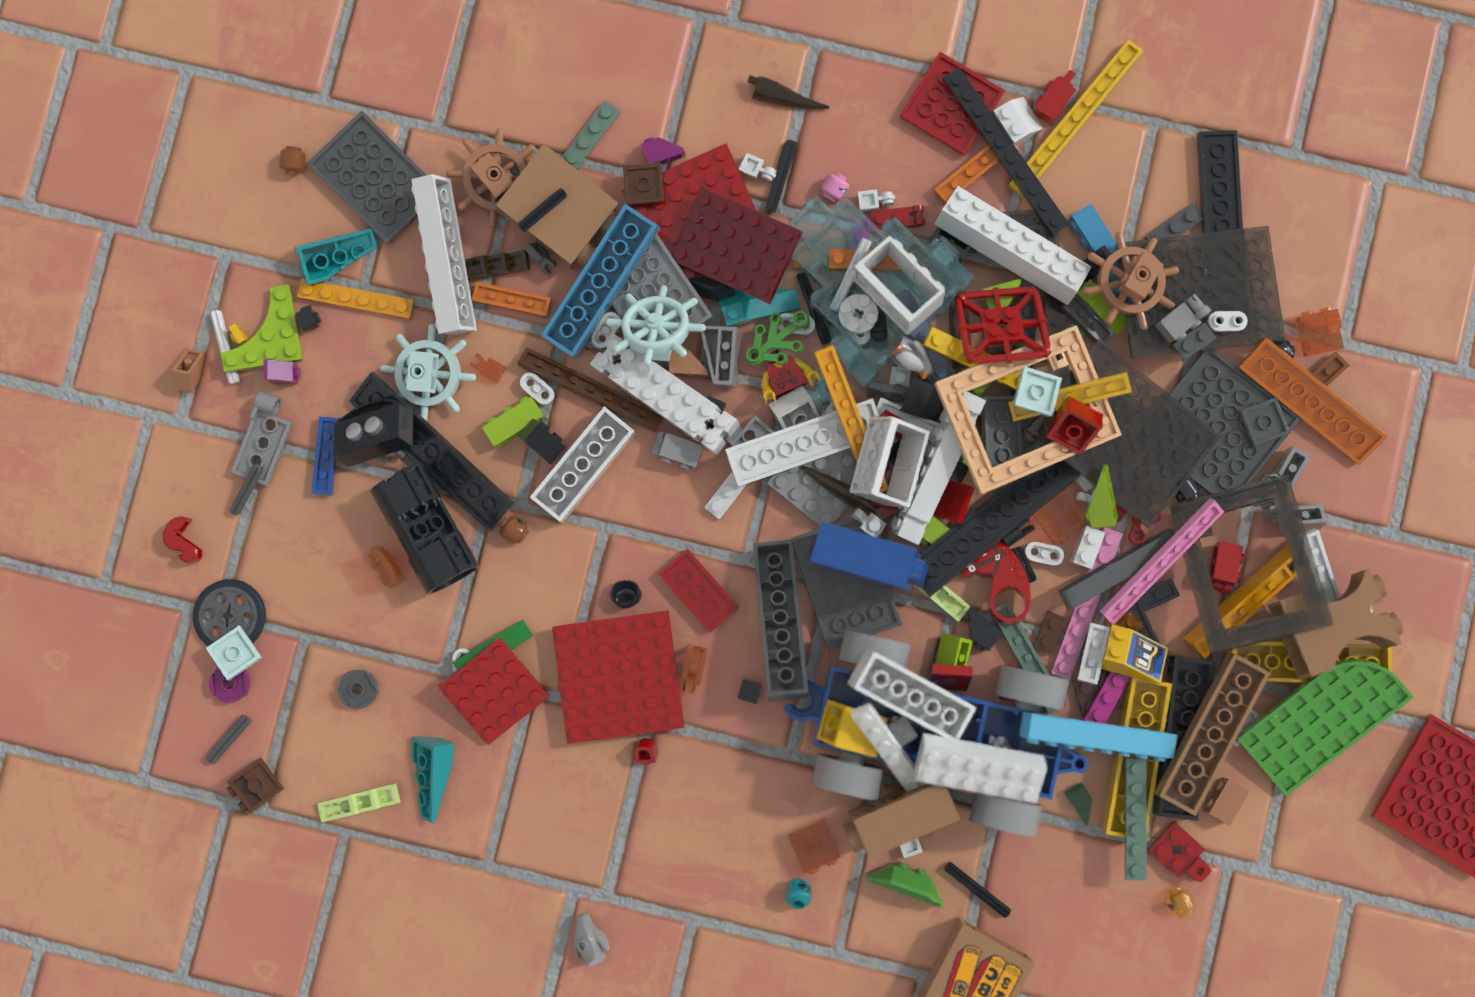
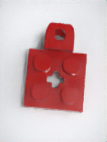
M1175 821L1148 849L1177 878H1180L1185 872L1192 879L1203 882L1211 873L1210 866L1199 857L1205 848ZM1172 845H1180L1181 853L1173 855ZM1200 867L1202 872L1197 874V869Z

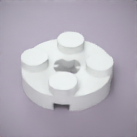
M856 294L849 296L840 305V324L845 330L853 334H865L872 330L877 322V306L867 295ZM855 310L863 311V318L853 317Z

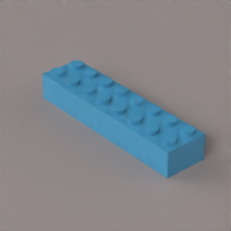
M624 204L541 336L570 356L578 358L602 317L609 310L661 227Z

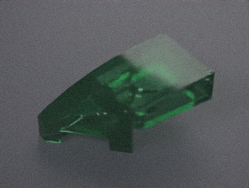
M1079 783L1066 791L1065 795L1086 827L1089 823L1093 799L1083 784Z

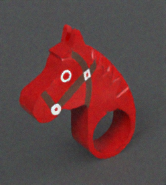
M1000 541L960 573L959 576L970 578L977 574L980 577L992 578L989 603L990 613L998 623L1012 626L1019 624L1027 616L1030 607L1031 591L1028 577L1022 564L1013 551L1004 542ZM1007 589L1015 590L1025 603L1024 611L1014 618L1001 616L994 606L995 598Z

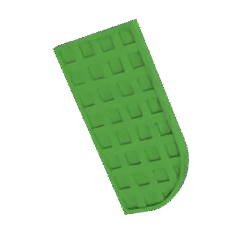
M1343 660L1335 663V669L1308 679L1240 732L1237 739L1284 795L1287 796L1414 697L1398 677L1384 666L1367 660Z

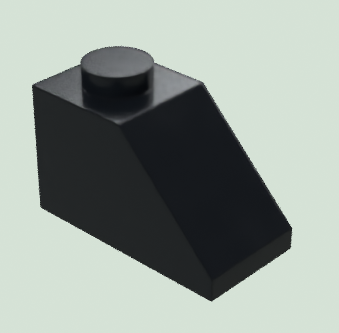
M702 274L689 278L700 297L719 301L735 296L732 287Z
M969 608L967 616L970 639L974 641L972 645L981 652L983 650L989 651L1003 632L975 610Z

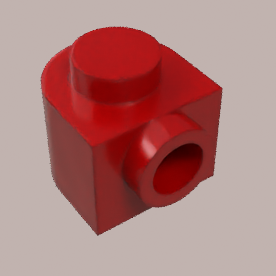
M642 738L638 741L634 752L636 764L656 762L658 751L656 743L652 739Z

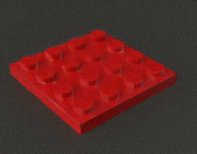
M939 52L899 117L965 157L979 132L943 82V77L959 67L991 113L1005 90L944 53Z
M498 637L438 685V689L487 745L550 697L501 637Z

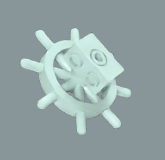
M665 285L660 287L658 296L646 297L639 301L631 294H627L625 299L631 306L625 312L623 319L608 318L605 321L607 326L622 327L624 340L613 346V352L618 353L630 346L633 350L645 354L643 359L645 366H649L651 360L670 361L672 350H675L679 356L685 357L687 352L681 344L687 338L689 331L704 332L706 330L704 324L689 323L687 310L698 303L697 298H691L685 303L680 304L678 301L666 297L668 288ZM655 310V312L651 314L648 311ZM663 310H668V311H670V312H668L667 314H665V315L662 316ZM641 315L645 320H635V319H636L638 316ZM678 316L681 322H674V318ZM631 327L642 328L634 334L631 332Z
M434 323L428 326L427 340H420L409 344L402 334H397L396 340L404 350L399 355L395 366L382 365L380 367L382 373L395 375V382L400 391L398 395L402 399L406 398L414 404L421 405L420 415L426 421L429 406H436L444 402L448 404L454 413H458L460 407L452 396L456 392L460 380L472 382L476 380L475 374L461 373L460 364L456 357V354L466 346V341L460 340L451 349L440 342H436V326ZM422 349H426V352H418V351H420V350H422ZM434 349L442 353L443 356L439 358V354H435ZM448 362L450 371L438 370ZM437 378L449 379L446 388L442 386ZM436 389L439 394L430 398V393H435ZM413 391L422 392V397L416 395Z

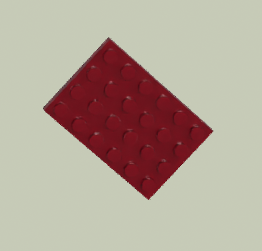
M700 188L671 255L677 263L771 304L803 232Z

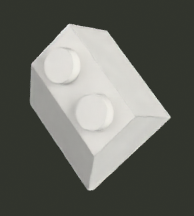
M1024 97L1010 100L992 113L1014 146L1044 129Z
M802 385L777 399L776 403L773 401L768 404L781 429L819 417V413L810 395Z

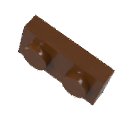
M1047 611L1033 647L1052 654L1067 618Z

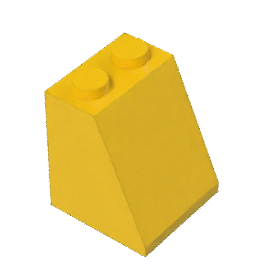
M828 700L816 739L835 747L876 758L877 750L851 717V710L855 708ZM879 715L881 720L887 726L888 718Z

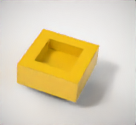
M235 323L229 327L232 332L230 337L236 344L243 345L249 341L241 326Z

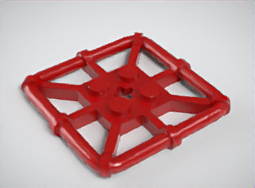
M994 287L992 290L957 293L954 297L958 322L957 332L960 334L963 354L966 362L969 364L1006 362L1008 364L1012 363V361L1047 358L1051 354V344L1047 330L1048 320L1044 316L1041 298L1035 287L1005 289ZM1025 295L1016 306L1001 307L1000 297ZM993 297L995 308L982 309L968 299ZM1033 299L1037 318L1022 320L1020 311ZM963 307L980 318L981 324L968 325L965 322ZM1005 324L1006 326L1004 329H1002L1001 326L997 325ZM1039 327L1043 346L1025 336L1024 329ZM982 332L984 341L971 352L968 333ZM1022 343L1033 351L1012 353L1009 344ZM988 346H1003L1004 354L980 356Z

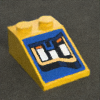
M1112 624L1101 669L1160 685L1168 648L1132 629Z

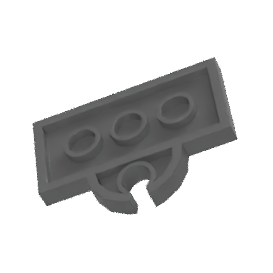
M1015 396L980 397L986 400L981 411L983 447L992 467L1028 453L1036 447L1039 438L1034 437L1028 440L1025 435L1027 430L1031 432L1038 431L1035 422L1030 418L1013 422L1009 401L1014 400Z

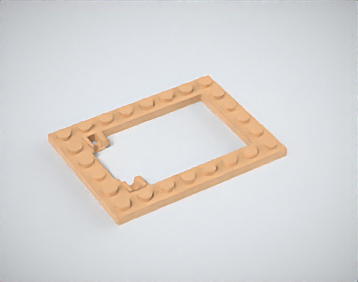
M1077 325L1049 336L1051 354L1047 358L1012 361V363L1008 364L1006 362L980 364L934 383L979 495L1077 453L1056 442H1052L992 467L962 393L1047 359L1052 371L1067 366L1069 371L1072 370L1077 384L1099 379ZM1042 340L1036 341V343L1043 346ZM1024 346L1012 351V353L1032 352L1033 350ZM1059 354L1061 360L1057 361L1055 355ZM1107 398L1086 403L1087 406L1103 414V428L1085 450L1122 435Z

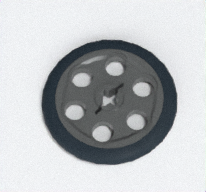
M224 579L206 587L196 600L193 609L195 631L207 646H210L239 625L252 643H254L263 631L266 621V609L260 594L251 585L236 579ZM223 592L226 594L227 600L221 604L218 602L217 596ZM241 594L246 598V602L242 606L236 602L237 597ZM212 608L215 612L212 619H208L205 615L206 610ZM230 610V614H233V618H230L228 621V618L225 617V613H229ZM248 612L253 615V621L249 624L244 621V615ZM215 626L222 628V634L219 637L213 635Z

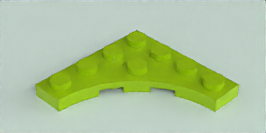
M289 284L270 287L269 311L259 331L243 345L221 353L225 373L264 367V360L287 362L303 360Z

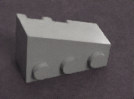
M706 326V330L701 332L712 381L718 388H737L741 334L737 327Z

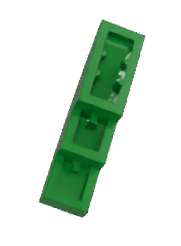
M521 620L457 659L453 664L458 670L498 637H501L512 650L533 637V634L525 621Z

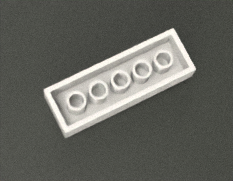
M603 407L530 498L559 522L563 523L630 442L636 432L606 407Z
M866 648L847 683L863 694L947 738L959 740L976 707L869 648Z
M923 733L914 765L915 781L1031 803H1037L1047 771L1043 755Z

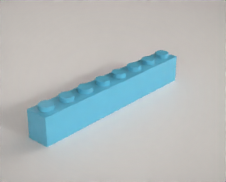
M1023 712L1019 735L1027 738L1026 742L1039 744V740L1045 741V745L1057 746L1058 743H1063V747L1076 749L1077 745L1082 746L1081 749L1086 751H1094V748H1099V752L1112 754V750L1118 751V755L1130 756V753H1135V757L1148 759L1149 755L1153 756L1154 760L1165 761L1166 758L1174 759L1177 735L1168 732Z

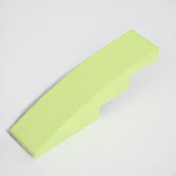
M913 585L958 622L971 607L947 586H944L930 598L922 587Z
M394 783L317 803L321 822H326L397 804L401 800L397 784Z

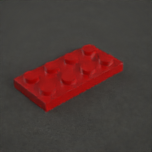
M688 549L658 574L710 633L739 608L735 601Z

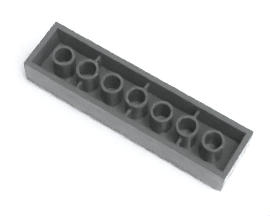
M792 539L753 543L769 702L809 698Z

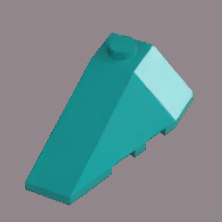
M372 228L294 246L297 260L307 285L329 279L357 259L377 248Z
M734 288L735 296L719 300L726 327H739L767 319L774 312L783 314L801 309L796 290L777 289L771 304Z
M414 736L411 739L412 762H416L417 774H414L415 781H418L420 791L417 793L420 817L430 823H434L453 764L454 743L444 738Z

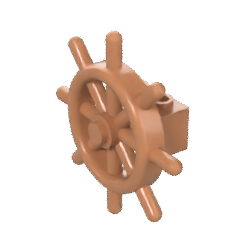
M502 128L496 129L495 144L485 145L478 149L468 138H463V145L471 153L464 165V169H448L446 171L448 177L463 178L464 188L468 194L457 205V210L463 211L472 202H475L478 206L489 210L488 225L491 228L496 226V204L498 199L506 193L518 177L513 176L510 171L518 166L521 174L526 167L524 159L535 151V146L529 145L518 154L515 150L503 145L504 131ZM504 154L512 160L501 168V157ZM471 179L481 180L483 184L474 190ZM488 189L491 192L490 201L480 197Z
M1117 232L1115 238L1119 250L1109 255L1105 260L1093 252L1088 254V259L1100 266L1097 280L1098 285L1085 288L1083 293L1085 295L1100 293L1106 304L1111 307L1105 319L1106 324H1112L1118 312L1128 315L1136 314L1140 329L1146 330L1148 324L1145 311L1154 307L1158 302L1168 309H1174L1175 303L1164 297L1163 293L1166 285V276L1177 274L1179 268L1174 266L1163 269L1164 264L1159 262L1152 254L1158 242L1156 238H1151L1145 249L1126 247L1122 232ZM1121 258L1124 271L1113 265L1116 260ZM1109 272L1120 278V280L1109 282ZM1119 288L1118 290L1121 292L1118 297L1113 294L1112 289ZM1127 296L1132 298L1134 305L1124 303ZM1149 296L1150 298L1142 304L1141 300Z

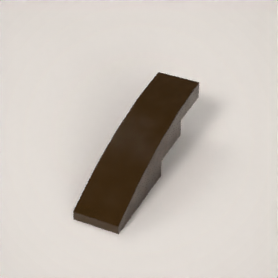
M526 250L508 254L503 252L490 256L481 255L464 259L468 280L530 270L529 256Z

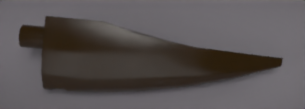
M749 75L747 82L756 85L752 96L753 99L774 105L801 109H829L830 107L801 96L777 81L762 76L757 78Z
M801 466L800 469L814 481L855 510L859 508L864 513L869 510L874 514L878 511L879 507L872 504L873 501L849 493L851 485L820 471Z

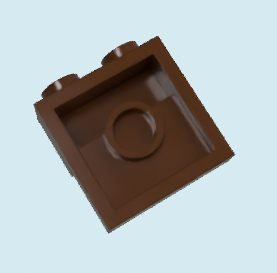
M261 757L228 780L227 784L229 786L226 788L232 797L237 796L241 801L238 803L244 813L249 812L250 815L284 790V787Z

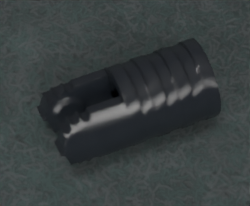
M1030 518L1001 541L1010 547L1034 531L1035 527L1033 525H1028L1021 530L1019 529L1028 523Z

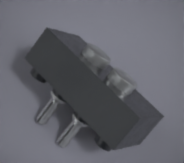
M380 399L365 403L344 415L334 424L333 458L347 467L375 458L386 464L389 462V458L385 455L394 453L402 459L405 457V453L401 450L413 446V412L395 400Z

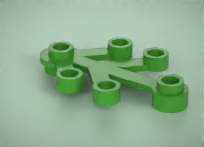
M797 311L792 317L793 322L777 334L778 325L782 323L783 318L778 312L772 313L770 315L771 323L768 339L765 344L762 345V338L766 336L767 328L762 324H758L755 327L753 347L749 348L746 352L747 362L753 366H757L763 361L777 362L781 366L786 365L788 357L785 353L770 354L767 352L773 348L792 350L796 354L801 353L804 346L800 341L788 342L782 340L796 329L806 327L809 324L808 315L804 311ZM776 316H779L777 321H773ZM801 319H805L803 323H799ZM763 328V332L758 333L759 329ZM799 344V349L795 350V346ZM755 354L759 355L756 359H753ZM784 356V360L780 362L779 358Z

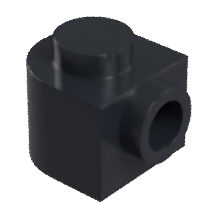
M311 305L300 308V312L296 313L299 324L304 332L320 327L319 323L322 322L320 315L312 309Z
M1188 477L1172 488L1175 492L1174 497L1180 503L1185 500L1190 502L1199 496L1197 492L1200 489L1191 477Z

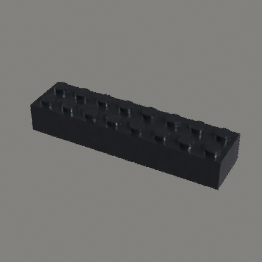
M1169 656L1170 665L1168 666L1166 683H1171L1172 688L1164 732L1177 735L1175 752L1213 682L1215 661ZM1171 758L1159 761L1155 790L1172 760ZM1154 794V814L1198 821L1199 810L1196 816Z

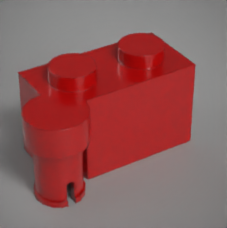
M1219 541L1214 545L1209 575L1212 576L1207 577L1206 583L1208 584H1205V588L1230 595L1233 586L1239 583L1241 578L1239 568L1244 560L1243 546Z

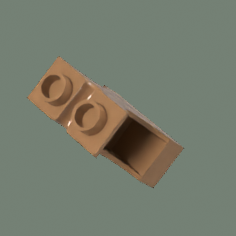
M1369 568L1352 574L1346 591L1334 602L1315 600L1302 592L1267 605L1298 680L1335 669L1339 653L1353 640L1369 641L1382 649L1402 644L1399 635L1403 633V627L1398 616L1394 612L1376 614L1373 611V605L1376 602L1382 601V598L1386 597L1387 591L1383 580L1378 575L1372 576Z

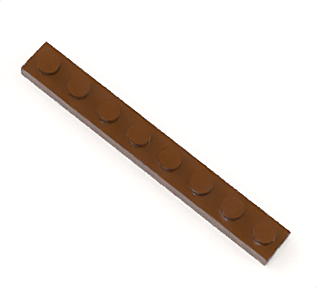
M526 348L518 360L517 366L602 407H606L608 410L649 430L656 432L664 419L643 403L532 349Z

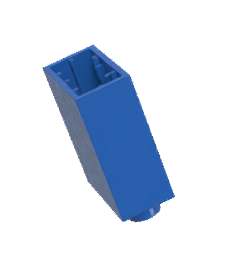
M821 522L810 560L820 568L911 593L913 585L923 587L929 567L926 561L920 560L921 554L916 548Z

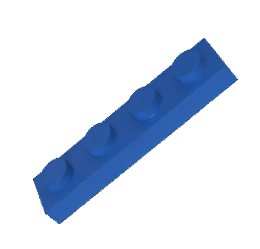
M319 416L312 494L333 495L336 459L333 458L334 424L339 418Z

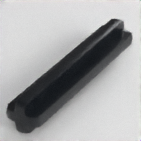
M559 188L518 223V227L523 232H526L567 197V193L562 188Z

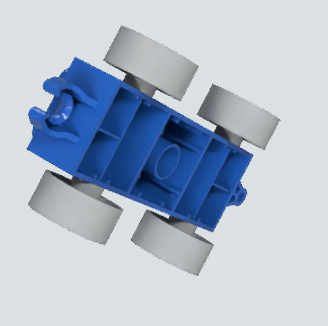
M845 630L839 659L858 664L866 648H869L907 669L912 645ZM829 665L824 686L816 685L807 679L808 693L811 696V703L807 708L799 709L793 704H785L783 709L790 718L797 721L811 720L816 722L812 740L813 745L839 751V756L817 754L811 781L812 785L849 796L878 800L885 769L865 763V758L884 761L880 754L877 753L875 758L832 746L816 738L828 700L854 708L870 703L878 715L888 719L896 714H899V716L902 714L847 684L854 670ZM1001 665L995 695L1015 699L1014 707L952 693L976 707L959 740L989 745L991 735L994 738L1001 736L1006 738L1011 745V750L1044 756L1047 771L1038 797L1052 800L1057 774L1069 772L1083 773L1089 767L1088 759L1085 756L1063 747V743H1058L1057 746L1045 745V741L1039 740V744L1026 742L1027 738L1019 736L1023 712L1048 715L1041 713L1042 706L1063 710L1069 680ZM906 717L918 737L902 746V748L915 765L923 733L936 736L941 735ZM974 792L969 820L1006 832L1037 836L1043 805Z

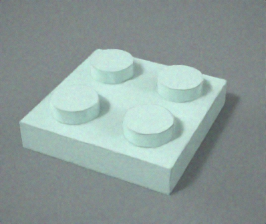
M1022 367L1013 406L1048 417L1053 416L1062 378L1032 368Z
M240 625L206 648L228 681L262 659V656Z

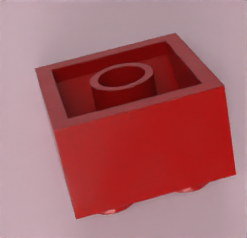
M1068 396L1058 409L1046 437L1081 455L1103 428V414Z

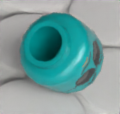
M802 878L789 881L786 885L787 904L794 909H803L811 902L810 883Z

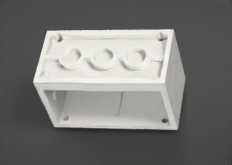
M888 236L854 266L853 281L906 335L910 334L943 303L944 286L939 281H935L928 269L924 266L921 267L914 255L907 253L903 249L901 242L893 239L891 236ZM887 255L930 298L914 314L870 271Z
M870 417L849 493L885 506L909 508L913 499L915 485L918 481V474L923 462V455L930 431L895 417ZM896 431L903 435L887 494L885 495L880 493L879 490Z

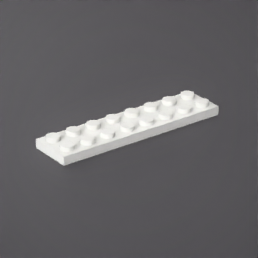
M873 398L856 404L865 429H867L870 417H879ZM834 411L725 449L737 487L848 449L850 445L838 414Z

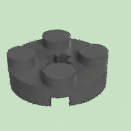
M366 670L349 671L340 680L338 696L342 703L348 707L356 709L365 708L371 705L379 694L376 678ZM357 683L363 687L360 695H358V692L355 694L353 691Z

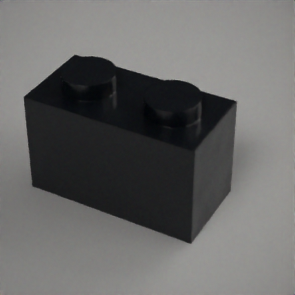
M532 419L518 434V437L551 464L565 449V446L561 443L563 439L555 432L553 434L548 432L547 430L550 427L542 420L538 423L535 419Z

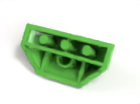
M898 861L897 864L891 862L866 876L868 882L943 908L944 904L932 879L927 875L928 872L923 869L916 868L915 871L909 869L908 864Z

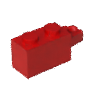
M1069 69L1064 78L1057 76L1054 82L1050 80L1044 88L1046 91L1043 97L1039 95L1033 106H1035L1033 113L1049 125H1052L1076 91L1073 87L1074 85L1070 83L1076 73Z

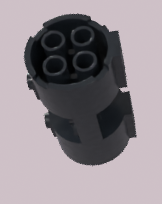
M417 462L404 467L386 481H380L370 490L388 525L392 526L408 555V561L427 595L436 593L458 582L480 567L423 464L421 465Z

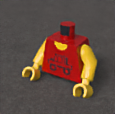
M778 349L771 352L770 354H778L780 353V351ZM788 356V362L783 366L777 362H772L773 364L766 366V371L762 375L761 388L764 402L768 405L767 400L773 399L774 403H776V398L791 392L801 385H807L808 381L811 386H814L812 380L818 379L821 381L817 372L813 371L809 365L798 358L793 359L792 356ZM783 357L779 358L780 362L784 360Z

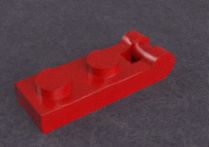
M915 205L912 207L870 211L872 231L924 226L926 225L925 218L922 215L924 206ZM909 214H915V219L910 220Z

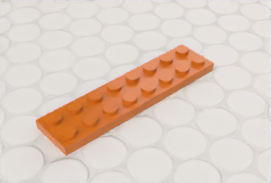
M1267 337L1239 365L1241 370L1358 465L1388 437Z

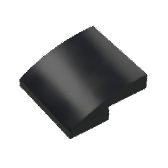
M916 375L901 407V411L920 418L938 421L944 409L934 385L938 381L922 380L920 376Z

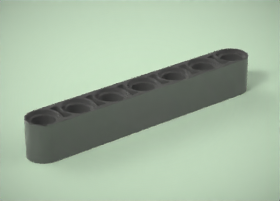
M1166 529L1061 588L1058 592L1066 608L1073 609L1137 573L1175 534L1173 529Z

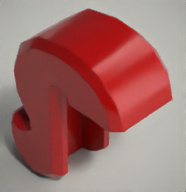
M183 516L173 518L166 525L162 533L164 544L172 551H182L179 559L183 562H199L203 556L202 549L181 535L192 519Z

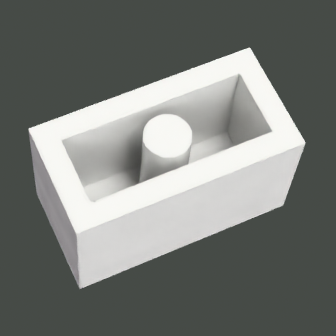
M1083 526L1069 563L1086 570H1091L1105 532L1089 526Z

